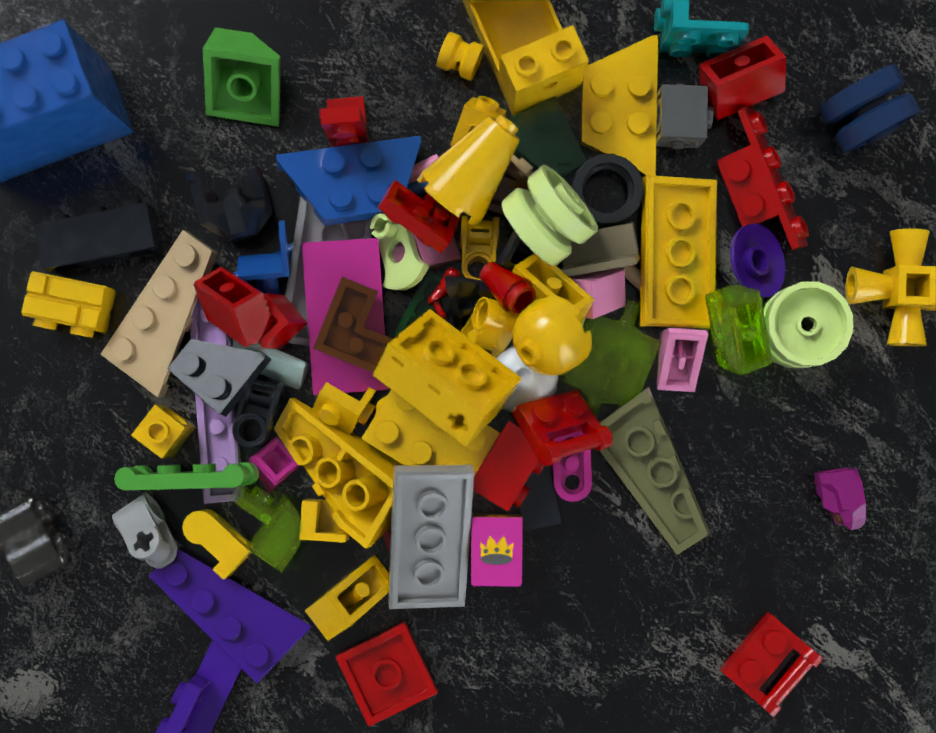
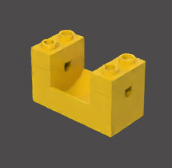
M462 0L481 44L485 46L484 52L512 116L581 87L589 60L574 26L571 25L562 29L550 0Z

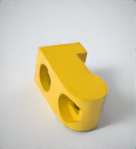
M211 509L192 512L183 522L182 529L186 539L193 544H201L219 561L213 571L223 580L230 577L256 548L224 518Z

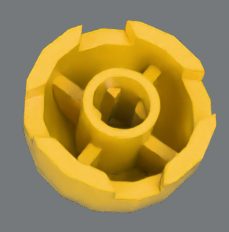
M548 295L546 298L537 299L527 306L518 315L512 331L513 344L521 361L539 374L562 375L586 360L592 349V335L590 330L586 333L584 332L582 324L576 316L580 314V311L569 301L556 295Z

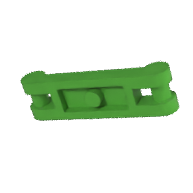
M251 462L230 464L224 470L216 471V463L193 464V471L181 472L180 464L158 465L157 472H153L148 466L140 465L120 468L116 472L114 480L117 487L121 490L234 488L255 483L259 477V470Z

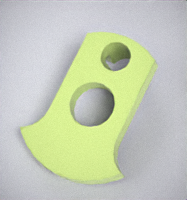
M379 213L372 218L370 229H375L371 233L379 240V250L385 268V280L382 286L399 291L410 289L423 279L430 264L424 263L421 260L413 233L400 224H392L393 222L385 214ZM402 242L405 247V254L403 259L397 263L393 252L395 246Z

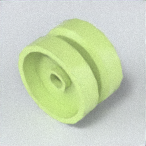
M542 165L528 177L529 191L522 188L514 189L502 200L501 206L509 223L525 244L543 261L555 266L571 254V241L583 244L598 232V225L588 207L573 188L552 168Z
M800 282L775 293L761 306L756 319V337L762 351L773 362L787 368L819 366L836 359L847 348L853 333V314L847 300L835 288L821 282ZM803 321L806 325V330H803L801 326V322Z

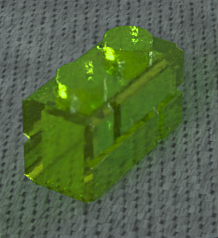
M732 284L706 294L705 300L714 346L717 347L715 352L718 366L727 370L730 369L731 372L738 375H745L770 365L772 357L760 291L741 286L740 284Z

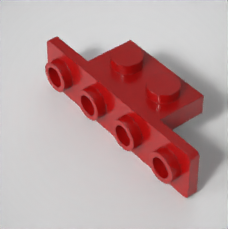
M743 107L738 110V114L750 145L716 160L741 225L743 227L752 223L761 224L779 216L792 250L808 246L806 237L809 236L807 225L802 216H796L792 202H795L794 192L788 181L783 182L778 170L782 165L779 154L774 146L769 147L764 133L768 132L766 121L759 111L755 112L754 108Z

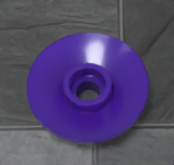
M752 223L741 227L735 233L730 248V259L734 275L741 287L750 295L756 298L773 296L781 288L785 277V259L782 248L774 234L763 225Z

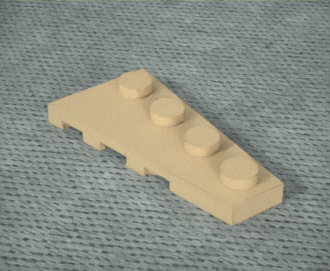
M182 230L101 353L103 357L148 391L161 398L165 397L169 386L166 383L171 371L167 368L179 355L180 352L178 350L185 331L189 332L193 321L191 315L197 299H199L193 284L196 280L211 272L218 254L185 230Z

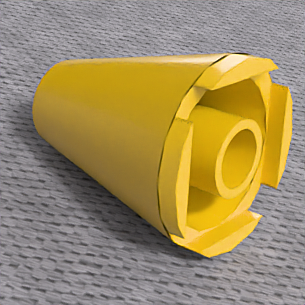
M502 114L497 119L489 115L424 169L417 179L418 182H428L424 189L438 203L457 217L464 211L472 216L467 223L478 226L483 220L520 142V139L515 135L519 128Z

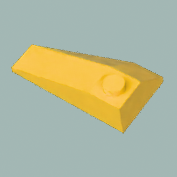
M290 398L274 427L275 432L297 465H303L315 483L312 487L317 495H323L334 513L331 516L336 524L365 549L370 548L391 527L394 466L405 465L362 440L360 436L353 432L350 435L336 426L324 423L319 416L311 412L313 408L296 398Z

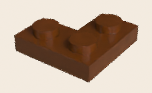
M342 276L313 349L374 373L388 343L393 340L389 336L364 327L378 291Z

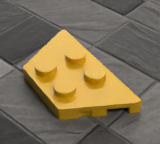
M652 35L588 65L582 81L580 144L594 152L615 154L626 158L636 166L639 173L643 174L642 177L646 175L656 176L658 35Z

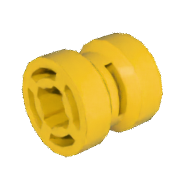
M450 31L439 52L436 67L445 71L450 69L457 70L460 77L472 81L480 65L485 46L477 42L468 44L462 40L461 35Z

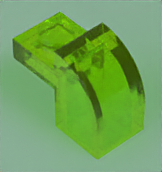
M243 486L235 497L236 504L264 522L250 541L249 550L282 572L296 553L301 542L299 537L302 530V522L297 508L285 494L277 505L274 506L271 504L274 498L263 489L255 486L253 490H250Z

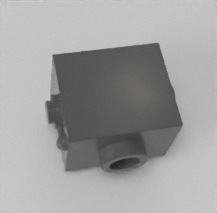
M662 84L657 93L656 147H673V149L699 148L707 139V129H711L713 122V108L708 106V86Z

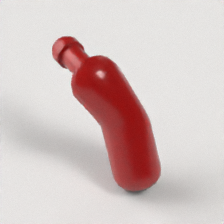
M453 267L446 270L440 283L428 299V305H433L436 313L443 319L447 318V314L439 301L448 295L444 276L460 277V272Z

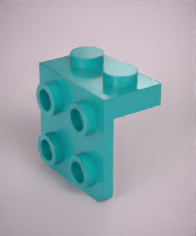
M661 0V8H656L654 17V31L660 32L659 52H669L670 56L688 57L692 53H703L712 59L738 48L749 33V24L745 22L689 20V0Z

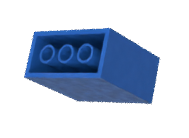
M64 19L0 43V183L134 133L110 65Z

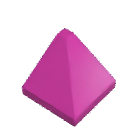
M278 436L249 459L251 463L257 466L259 478L269 493L300 466L297 465Z

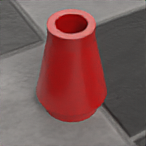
M489 262L482 268L479 276L480 280L486 284L504 311L520 314L534 301L535 290L532 288V283L529 279L499 266L496 262Z

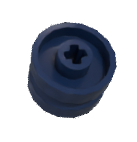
M896 64L884 67L862 78L818 107L828 125H837L853 118L852 122L842 127L835 135V139L843 154H847L866 144L870 145L898 130L900 125L921 113V109L913 94H903L886 101L888 97L900 90L905 82Z

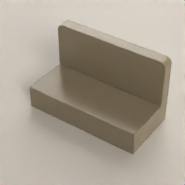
M634 222L599 228L598 232L583 244L571 241V254L562 261L563 268L560 270L569 277L637 264L640 260Z

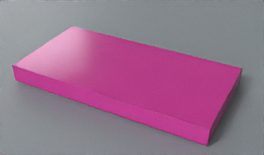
M378 238L302 243L313 395H318L326 382L345 393L367 391L369 387L376 391L389 390V387L373 376V372L313 349L342 276L378 291L364 327L385 335Z

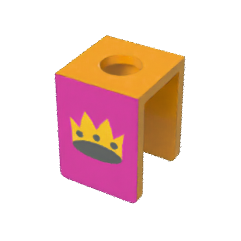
M472 513L471 584L473 586H521V514Z

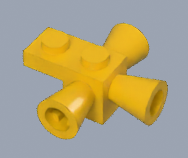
M897 229L890 231L896 266L883 271V274L856 267H851L848 271L845 284V295L848 304L882 300V308L895 309L886 345H927L920 310L936 311V267L922 266L930 233L929 230Z

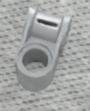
M146 492L112 515L114 524L122 534L133 557L145 560L148 565L156 569H163L174 561L177 556V543L164 520L165 517L160 506L151 495Z

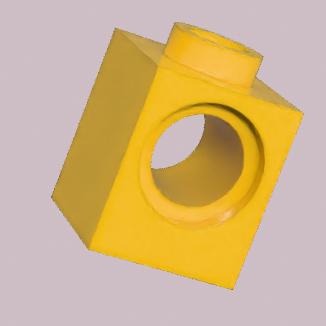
M155 404L131 436L160 458H173L196 427L167 405Z

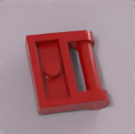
M578 389L519 404L512 413L540 462L545 466L556 464L563 457L593 448L597 451L609 448L613 442L611 431L606 426L600 425ZM578 431H583L584 433L582 436L557 443L550 440Z
M767 612L719 670L775 718L782 709L779 705L812 666L817 668L823 658L772 614ZM794 649L800 656L767 695L764 694L759 688L791 650Z

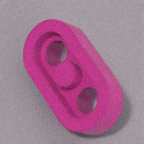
M578 431L552 440L557 443L564 441L568 437L582 436L584 433L583 431ZM591 449L563 457L560 462L552 465L554 490L562 499L569 502H577L589 494L592 487ZM569 475H575L578 478V486L574 489H568L565 486V479Z

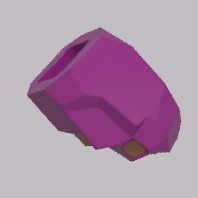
M839 468L814 473L817 495L821 498L823 508L831 512L835 524L843 525L850 530L861 528L866 521V502L862 480L857 468Z

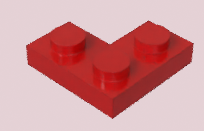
M394 180L387 189L378 206V209L384 212L390 221L402 225L416 235L422 244L434 248L439 253H442L450 244L460 216L457 217L428 193L423 200L397 180Z

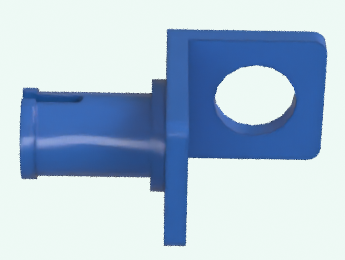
M285 220L279 221L281 252L238 257L237 276L244 281L255 280L256 289L264 294L281 295L278 277H290V256Z

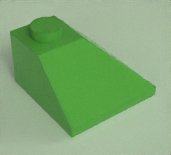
M215 27L203 47L206 116L279 127L280 56L253 33Z

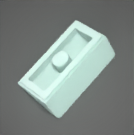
M233 339V347L261 352L272 359L261 372L262 375L278 382L286 383V385L295 389L302 388L311 367L310 363L277 349L263 348L259 343L243 347L242 344Z

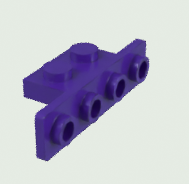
M214 641L211 642L197 673L187 683L181 681L171 699V704L176 705L170 719L167 717L163 718L156 733L212 732L241 671V668Z

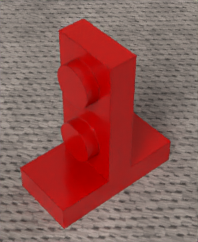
M364 97L326 100L327 108L320 109L321 126L331 147L369 143Z

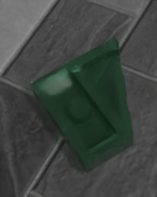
M555 96L508 118L519 128L515 133L520 139L516 148V154L527 162L533 163L538 169L542 165H546L563 177L578 170L586 161Z

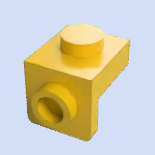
M472 97L463 107L450 146H453L468 134L471 126L476 127L489 115L495 119L500 114L505 116L506 110L499 108V103L489 97Z
M326 382L319 392L311 412L319 416L324 423L336 426L351 435L358 423L365 426L376 406L370 402L376 390L369 387L362 399L358 401Z

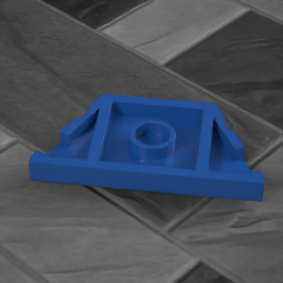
M414 136L276 155V162L280 171H284L295 184V189L303 200L310 203L313 207V212L324 226L369 220L376 214H385L378 209V206L394 180H397L406 188L408 187L420 149L421 137Z

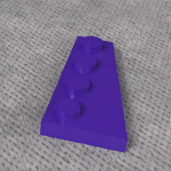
M179 549L177 550V556L171 564L163 569H155L149 575L257 684L312 628L311 625L229 578L223 580L212 568Z

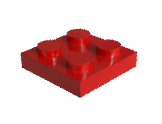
M406 621L336 655L338 664L368 727L438 693L435 682Z

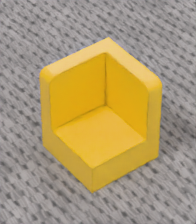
M305 499L302 501L299 540L345 543L349 540L350 535L336 524L331 516L334 512L326 500Z

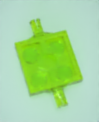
M627 301L620 320H610L603 316L587 319L583 330L585 333L590 330L592 335L590 354L586 360L566 372L563 378V383L579 389L585 396L589 397L587 405L595 417H597L602 403L615 404L621 407L641 393L661 344V341L643 334L634 326L640 312V304H635L636 302Z

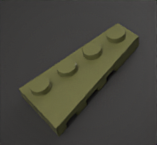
M648 387L599 422L601 426H606L611 431L613 438L612 445L609 448L599 451L678 555L706 537L710 530Z

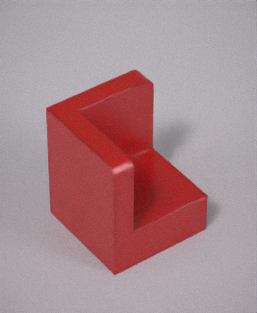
M266 293L264 299L267 300L268 311L272 313L270 317L274 319V326L258 343L263 348L282 349L308 323L285 295Z

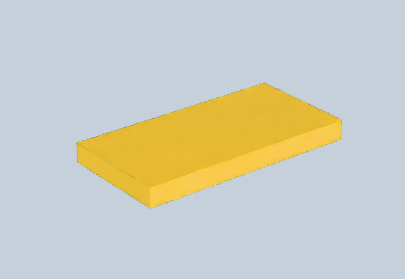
M646 175L642 177L644 194L641 211L640 327L715 329L717 180Z

